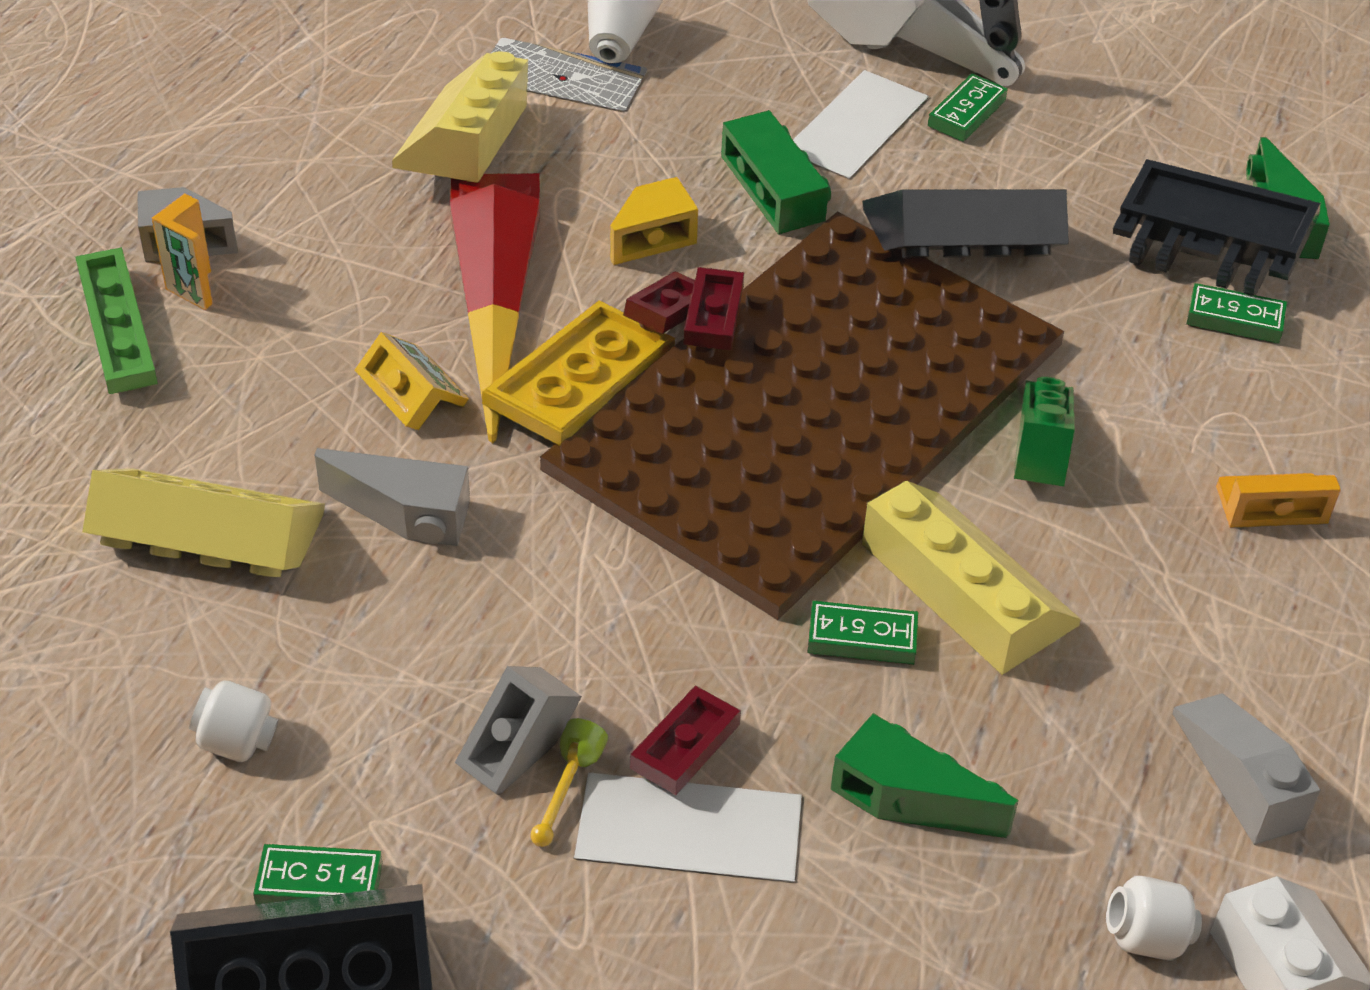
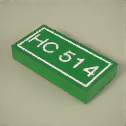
M971 73L929 114L928 126L964 142L1006 101L1008 88Z
M1195 283L1186 325L1280 343L1287 301L1257 295L1251 296L1243 292Z
M812 600L807 653L914 665L917 650L919 612Z
M264 844L253 892L255 904L376 890L379 887L383 864L382 852L379 850Z

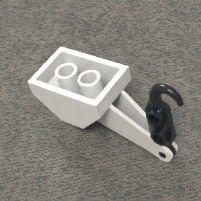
M808 0V5L850 44L867 45L870 49H879L888 46L898 36L979 73L1001 86L1012 85L1025 70L1023 58L1014 50L1022 38L1017 0H979L982 19L962 0Z

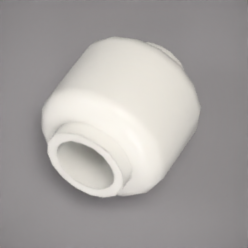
M224 680L219 682L213 690L204 688L193 712L189 730L196 732V743L201 749L237 762H244L252 757L256 748L267 751L279 719L269 716L271 709L269 696Z
M1134 876L1123 887H1117L1111 894L1107 906L1106 923L1108 930L1114 934L1115 940L1122 950L1173 961L1185 952L1189 944H1194L1199 938L1202 917L1200 911L1195 909L1193 896L1185 886L1145 876Z

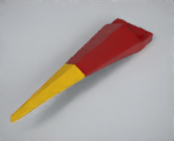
M540 173L483 174L478 183L451 178V221L464 288L481 397L482 391L509 370L524 288L540 221ZM483 405L488 440L493 444L497 439L501 414Z

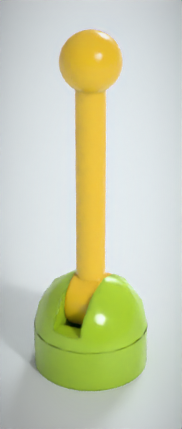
M573 718L568 720L560 738L561 756L568 763L541 824L534 826L531 830V840L538 847L548 846L553 840V823L578 766L588 767L594 764L605 749L609 739L608 734L594 722Z

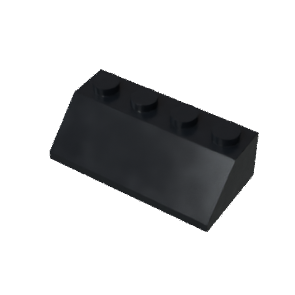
M902 189L862 201L863 211L883 249L901 250L902 258L905 259L930 257L929 250H943V258L971 256V249H984V257L1011 256V249H1024V257L1050 256L1051 247L1069 244L1067 189Z
M422 884L177 914L170 930L176 990H433Z

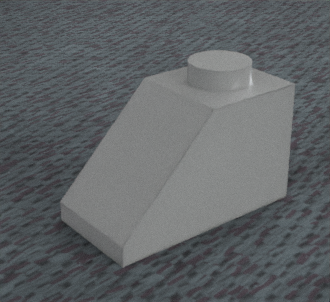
M185 187L138 191V229L145 262L160 261L152 217L184 193L199 200L208 255L238 253L231 211Z
M507 666L455 763L495 794L502 793L556 745L582 696L541 667Z

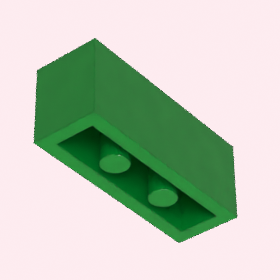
M770 110L723 122L721 158L778 235L826 221L827 204L831 200V188L828 180L817 172L811 164L808 154L804 150H800L791 138L787 127L781 125Z

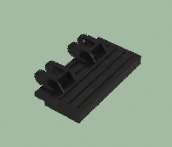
M1146 159L1120 207V215L1113 226V234L1131 238L1138 224L1142 225L1130 249L1129 262L1137 265L1142 264L1154 240L1159 241L1163 244L1157 254L1155 267L1157 270L1166 273L1173 264L1179 250L1183 253L1218 262L1224 248H1229L1217 273L1216 286L1227 289L1230 283H1232L1240 264L1251 266V269L1246 275L1243 291L1244 294L1254 296L1258 293L1268 270L1269 276L1288 281L1319 217L1320 203Z

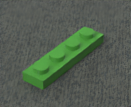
M122 247L75 256L108 393L114 394L158 384Z

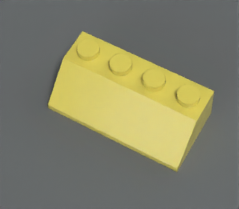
M503 51L486 53L449 82L393 158L392 168L478 183L527 106L528 59L516 58L513 54Z
M133 468L92 470L82 532L101 536L100 544L108 547L132 549L133 542L151 545L149 553L156 556L181 558L182 551L200 554L199 563L204 565L230 568L233 560L249 563L250 573L269 577H281L282 570L301 566L324 515L325 504Z
M905 481L867 503L862 545L1001 675L1080 625L1081 619L941 494Z

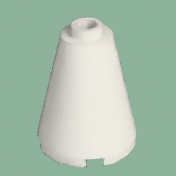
M587 0L589 48L592 54L606 63H619L626 60L663 0Z

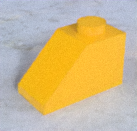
M678 177L634 188L610 225V260L613 265L697 244L698 207Z

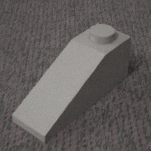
M317 448L314 456L320 491L407 540L458 546L470 504L468 466Z
M1223 693L1174 707L1173 716L1254 845L1304 830L1320 789L1289 743Z

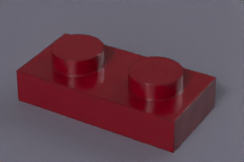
M698 267L684 328V345L724 350L732 349L744 288L745 272Z
M674 271L627 298L623 316L638 322L647 331L664 334L686 320L695 280Z
M695 685L630 754V769L672 794L677 795L738 728L741 710Z

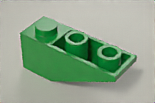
M1260 137L1256 154H1250L1248 157L1246 179L1252 181L1255 187L1320 203L1319 217L1299 258L1319 259L1330 226L1324 195L1267 137Z
M1038 377L1036 382L1028 380L1025 382L1014 479L1065 486L1075 432L1074 388L1065 386L1066 383L1063 380L1052 377Z
M874 713L834 758L830 790L877 819L1007 838L1011 833L1018 799L1008 794L999 784L986 781L959 765L949 754L934 750L911 736L902 726L889 723Z

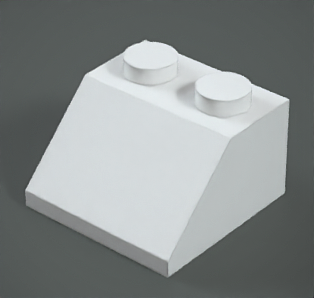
M1276 876L1225 894L1210 933L1246 990H1370L1369 971L1313 890Z

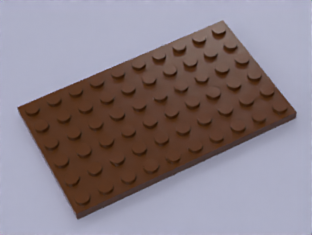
M837 211L743 289L731 350L684 345L683 338L616 393L572 437L565 439L561 446L555 444L540 456V470L763 612L779 620L863 538L867 503L905 481L918 485L1062 345L1064 331L927 258L905 259L902 258L901 250H884L874 230Z

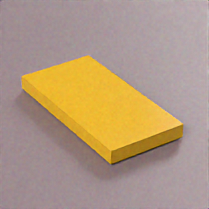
M598 300L482 391V404L561 446L565 439L572 437L616 393L675 346V338L666 333L661 334L647 331L638 322L623 316L624 312Z

